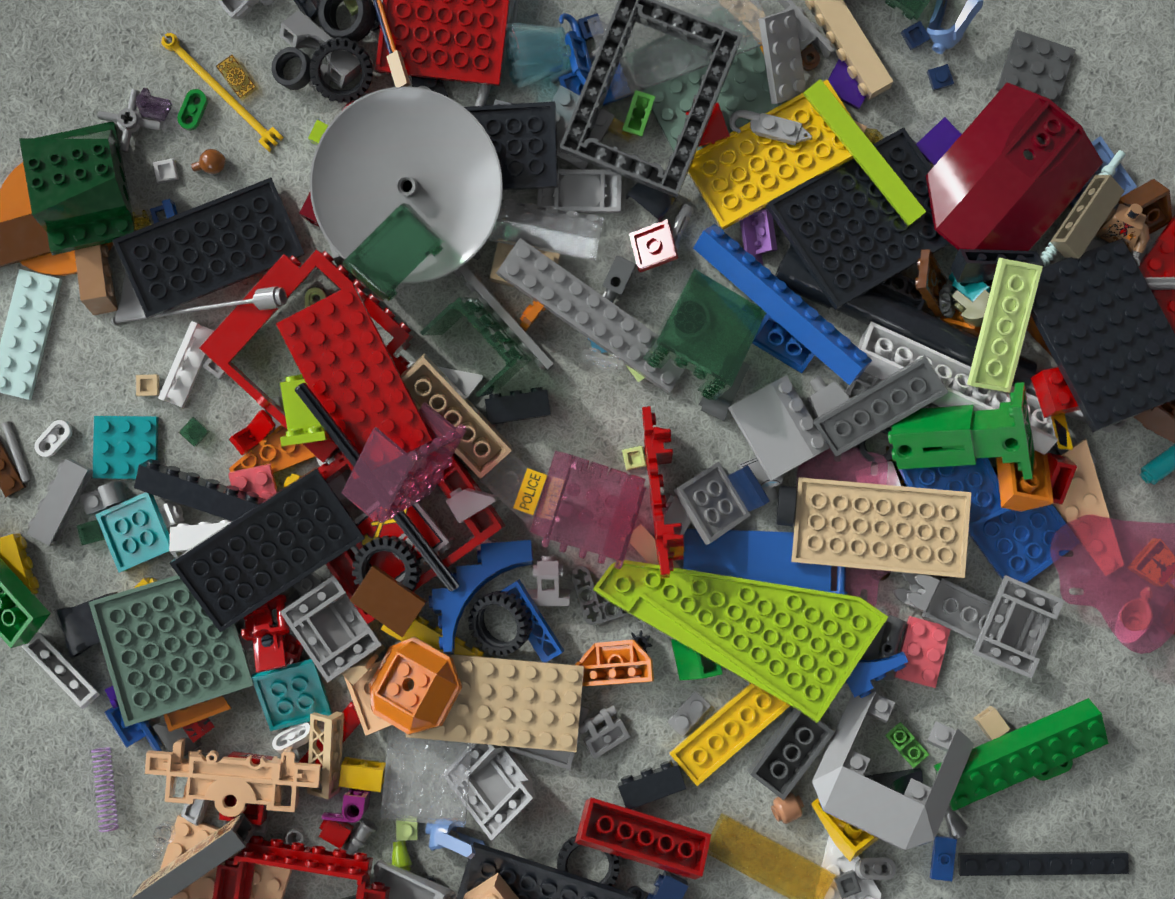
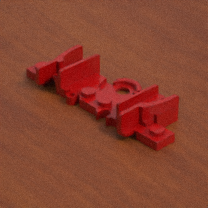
M651 406L642 407V420L657 560L660 566L661 578H670V571H674L673 561L682 560L684 557V535L681 534L682 523L664 525L662 508H666L665 495H661L660 487H664L663 475L658 474V465L672 463L673 449H664V443L671 442V429L653 427V425H656V415L651 413Z

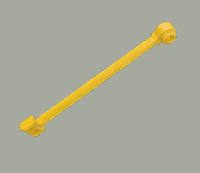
M165 34L167 38H172V42L169 44L166 43L167 39L164 36L162 37L161 43L164 48L174 51L262 136L258 142L268 152L272 150L267 144L268 141L274 146L278 144L272 138L274 135L279 140L284 138L273 126L269 130L265 129L180 46V41L175 34Z

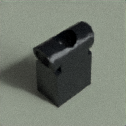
M117 592L105 594L74 607L53 610L58 625L64 632L65 644L71 659L79 656L93 645L100 643L89 602L117 594Z

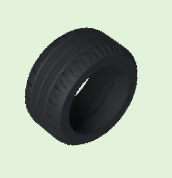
M320 0L318 19L322 29L334 39L337 37L342 39L348 38L351 41L358 42L370 33V30H372L376 17L375 6L372 0H356L358 5L357 19L350 28L343 31L339 29L336 22V11L343 0Z

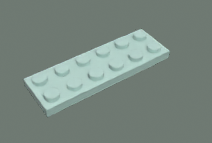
M19 269L0 342V393L28 400L32 399L62 279Z

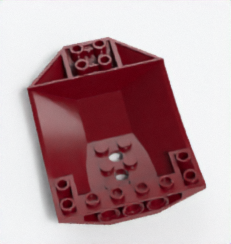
M1007 82L926 175L935 231L958 250L1029 251L1102 165L1103 161L1083 127L1053 101ZM1037 137L1042 138L1045 144H1040L1037 141ZM1030 151L1033 154V160L1026 159L1023 152Z

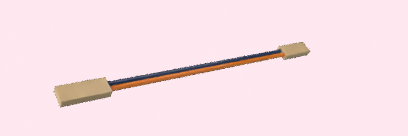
M373 0L389 51V55L386 57L395 87H407L411 85L401 51L396 50L381 0Z

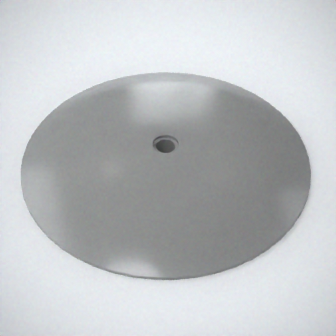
M392 87L375 91L357 99L343 109L329 124L317 145L312 160L310 172L311 201L314 214L324 236L335 251L349 264L372 277L385 281L421 283L443 277L457 270L474 257L485 244L496 224L501 207L503 190L502 172L496 149L489 135L479 121L463 106L440 93L427 89ZM409 180L412 182L413 187L410 192H405L403 184Z

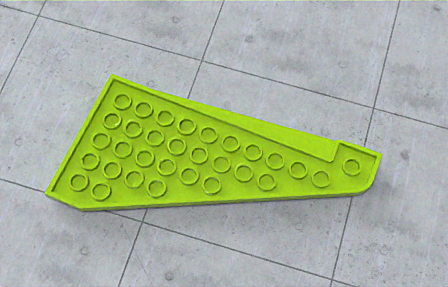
M619 560L612 563L593 588V591L610 603L796 708L816 723L820 721L888 618V616L871 604L856 596L674 568V571H670V578H661L659 565L630 560Z

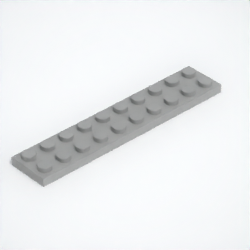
M521 238L516 242L496 272L505 281L534 301L540 302L548 311L641 374L667 394L671 392L691 360L686 354Z

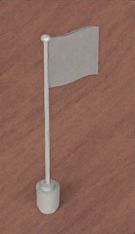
M126 271L121 301L116 317H113L111 320L113 325H117L120 322L147 319ZM277 286L262 288L255 291L253 299L166 311L154 317L254 303L259 310L281 308L282 305L287 303V295L283 288Z

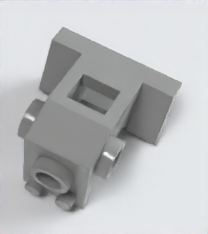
M555 555L541 556V560L537 561V565H533V577H537V589H528L529 595L536 606H570V589H559V577H563V564H559V559H556ZM542 579H554V589H542Z

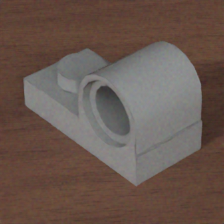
M122 481L111 482L98 487L97 490L80 495L87 515L108 509L128 500Z

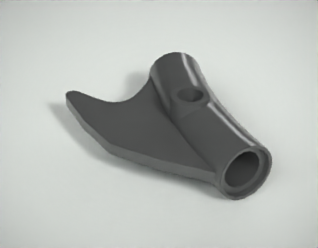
M889 614L887 620L863 654V659L873 660L897 654L906 621ZM894 669L886 672L887 676L880 680H894Z

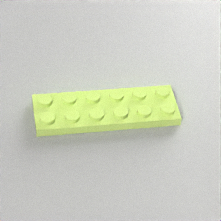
M999 258L967 382L968 385L1010 393L1043 266Z

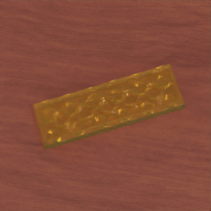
M722 812L711 832L708 855L789 899H824L835 877V873Z

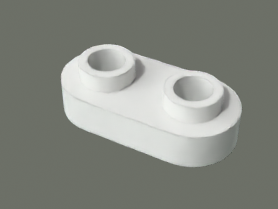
M54 421L36 440L35 451L37 454L43 457L55 455L72 436V426L66 421ZM61 427L65 429L63 435L59 433ZM46 443L51 445L49 450L45 449Z
M307 722L294 725L279 733L273 739V748L279 754H282L288 747H293L294 750L309 742L310 725Z

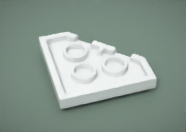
M830 836L826 845L814 896L815 899H842L833 877L850 870L855 872V864L860 859L857 856L850 862L838 849ZM855 872L861 892L843 898L881 899L882 894L873 880L860 879Z

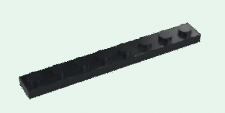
M1126 851L958 853V874L960 876L1129 874V857Z

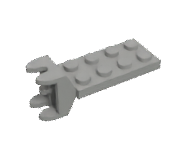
M901 573L904 580L910 583L908 590L903 588L893 590L898 600L923 611L922 616L977 642L992 607V602L940 577L936 579L926 574Z

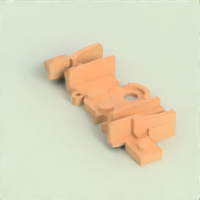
M181 738L173 744V752L148 750L146 753L145 774L166 776L165 802L193 804L196 799L213 800L219 813L227 817H235L245 811L247 808L245 806L246 803L267 805L266 810L295 812L299 802V786L319 787L321 764L295 762V753L292 752L293 747H288L281 754V759L278 756H274L272 760H267L262 756L260 764H254L251 761L252 755L247 758L223 757L217 760L219 754L215 750L210 751L206 758L202 755V750L197 752L188 751V759L184 758L185 738ZM188 777L184 796L182 798L173 797L175 795L177 778ZM280 785L291 786V806H281L282 793ZM228 795L235 796L237 799L236 805L233 807L227 806L224 802L225 797Z

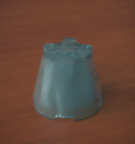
M518 22L506 24L505 44H508L506 47L508 57L506 58V64L511 81L514 85L517 84L518 88L527 87L568 68L567 58L571 57V49L569 44L566 45L565 30L563 27Z

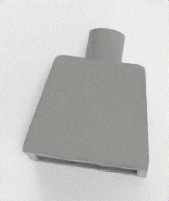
M821 376L810 381L815 393L807 398L815 418L851 399L835 381L827 386Z

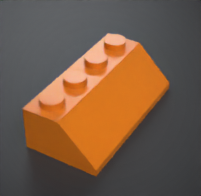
M1035 450L1033 479L1023 478V472L1018 470V462L1003 463L1002 457H996L1001 508L1026 511L1053 503L1047 453L1044 455Z

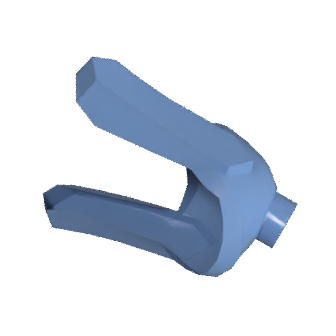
M936 0L934 12L927 27V33L934 43L933 51L943 54L945 49L954 47L962 39L965 30L982 8L983 0H968L956 24L948 30L940 27L948 0H945L944 7L943 0Z
M439 818L435 822L428 821L425 832L430 835L429 848L431 851L445 847L472 859L475 855L473 843L476 842L485 845L482 840L457 832L460 839L449 835L450 830L456 831L457 827H465V821L456 818Z

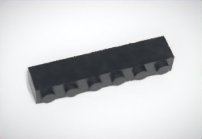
M149 459L139 464L134 489L230 521H234L266 500L259 497L257 493H246L240 491L236 486H225L219 484L218 480L204 479L197 473H186L180 471V468L176 466H165L160 461Z

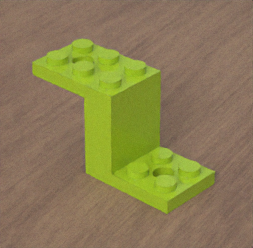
M302 374L285 377L286 381L280 382L288 431H286L285 436L280 437L281 446L322 441L330 438L322 425L295 392V388L298 385L306 383Z

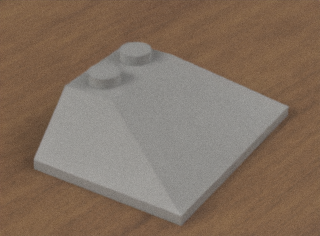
M334 575L280 611L327 683L382 646L356 607L349 601V597Z
M1005 575L972 654L1032 679L1040 661L1035 655L1050 620H1057L1065 600Z
M472 743L442 774L491 841L535 798L532 778L512 752L509 751L507 746Z

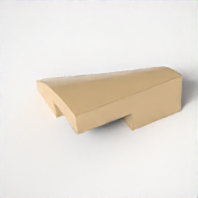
M381 644L382 646L341 674L354 685L370 669L379 657L378 655L386 647Z

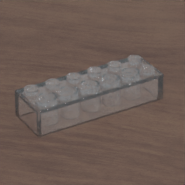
M507 199L501 201L496 224L487 240L515 245L519 238H521L538 250L596 260L604 218H599L596 215L578 214L575 211H562L554 207H540L533 203L524 204Z

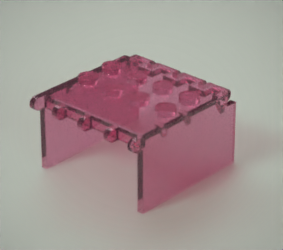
M425 402L419 412L433 440L408 453L377 427L373 428L342 494L373 521L378 519L380 523H384L406 508L429 496L436 485L444 478L443 472L452 463V456L466 432L465 425L461 424L456 428Z
M555 451L530 532L544 537L542 541L543 547L547 548L550 540L561 543L560 552L565 553L568 545L580 549V558L584 559L587 551L599 554L598 563L604 564L606 557L616 559L615 568L621 569L646 488L643 487L646 479L614 468H610L608 472V466L593 461L589 466V460Z

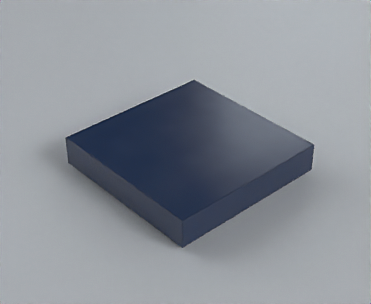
M748 465L727 476L748 512L770 502Z

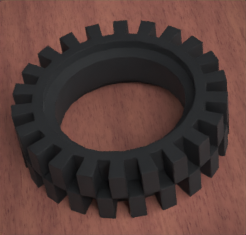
M388 536L377 537L364 545L359 550L360 552L356 554V561L352 565V567H355V570L352 571V576H356L354 583L355 585L361 584L369 572V563L375 553L389 551L396 554L404 564L405 577L401 584L413 591L417 586L416 584L420 581L421 577H419V574L422 571V568H419L421 561L416 558L418 553L416 551L413 552L411 550L413 546L411 544L406 545L404 539L397 540L396 536L390 538Z

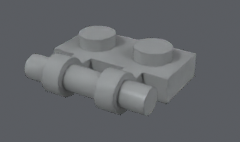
M614 706L600 710L599 714L591 719H585L578 728L580 734L586 731L589 732L590 735L585 737L583 741L594 759L630 737L619 717L612 721L611 716L617 713ZM604 721L606 725L596 731L594 726Z

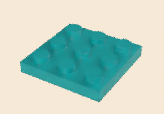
M94 416L93 478L136 479L139 464L149 459L158 460L159 417Z
M146 492L95 515L119 573L169 552L170 535L154 495Z
M312 659L252 674L251 679L270 731L310 722V714L314 712L326 716L332 714L318 668Z

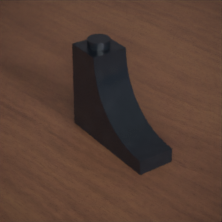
M920 768L865 776L904 795L911 778L923 783V774Z

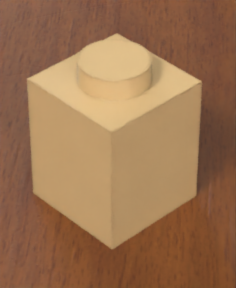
M989 706L974 717L976 723L990 740L1005 735L1010 730L999 712L992 706Z

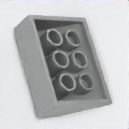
M787 375L728 408L770 481L829 449Z

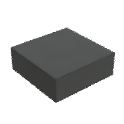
M853 870L833 877L842 899L861 892Z

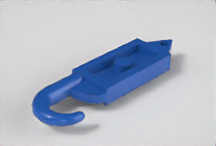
M563 13L559 17L560 24H563L565 19L572 28V31H569L564 38L571 69L574 74H577L584 85L592 67L586 42L582 37L577 20L570 14Z

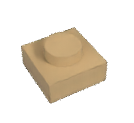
M136 375V396H159V375Z

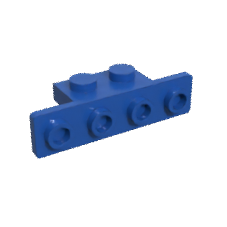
M112 707L104 712L126 748L146 737L154 751H162L160 748L162 743L157 735L153 736L149 730L151 725L148 720L125 727L119 707L115 709Z

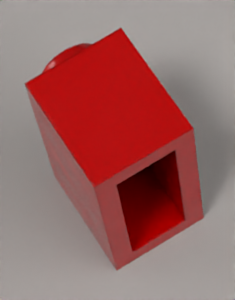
M1048 453L1053 503L1063 505L1077 465L1066 456Z

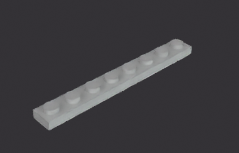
M465 265L453 271L457 277L463 276L466 280L464 284L471 292L476 291L480 295L478 300L485 308L491 307L494 311L492 313L493 317L499 323L503 321L508 326L506 331L513 339L518 337L522 342L520 347L527 354L531 352L536 357L533 361L541 370L545 367L548 371L554 366V363Z

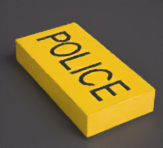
M527 468L513 508L534 515L547 475Z

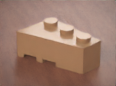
M104 244L75 250L80 300L93 315L118 310L111 277L112 271L108 262L109 249Z

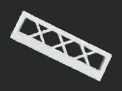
M191 321L158 399L184 408L207 356L199 347L214 330Z

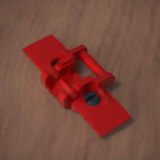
M285 595L274 597L244 617L246 629L241 630V635L243 639L253 641L256 673L286 667L283 639L284 635L290 633V628L280 611L285 609ZM277 609L278 627L273 628L272 610Z

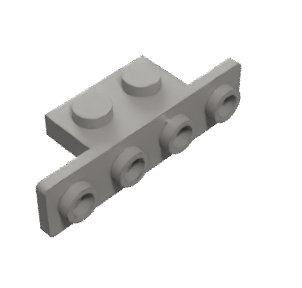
M777 0L785 10L795 9L800 51L813 42L826 58L830 57L834 51L832 43L819 33L815 23L810 22L806 18L804 10L800 6L797 7L792 0Z

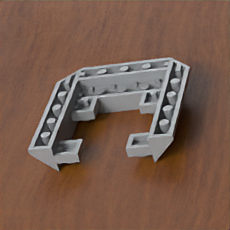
M871 690V694L863 698L859 696L854 698L852 694L812 780L822 810L904 851L933 842L974 743L958 728L954 730L939 722H935L927 743L946 751V754L933 785L929 787L911 778L904 795L863 776L870 758L851 750L866 715L887 723L895 702L876 694V691Z

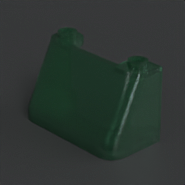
M403 203L343 261L342 265L379 299L391 301L398 294L396 291L398 285L430 255L437 256L443 250L441 245L445 241L410 204Z

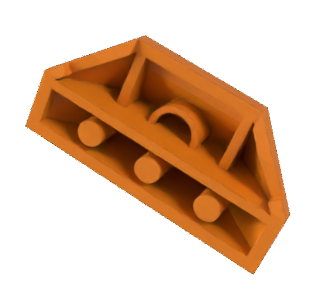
M636 640L594 643L575 664L584 666L582 687L654 681L652 658Z

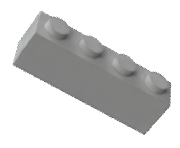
M65 459L59 464L57 468L58 474L55 480L49 483L48 493L40 501L36 517H33L28 524L29 530L27 535L47 545H56L81 498L80 495L83 494L93 474V469L73 459Z

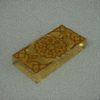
M232 54L216 65V68L241 101L258 89Z

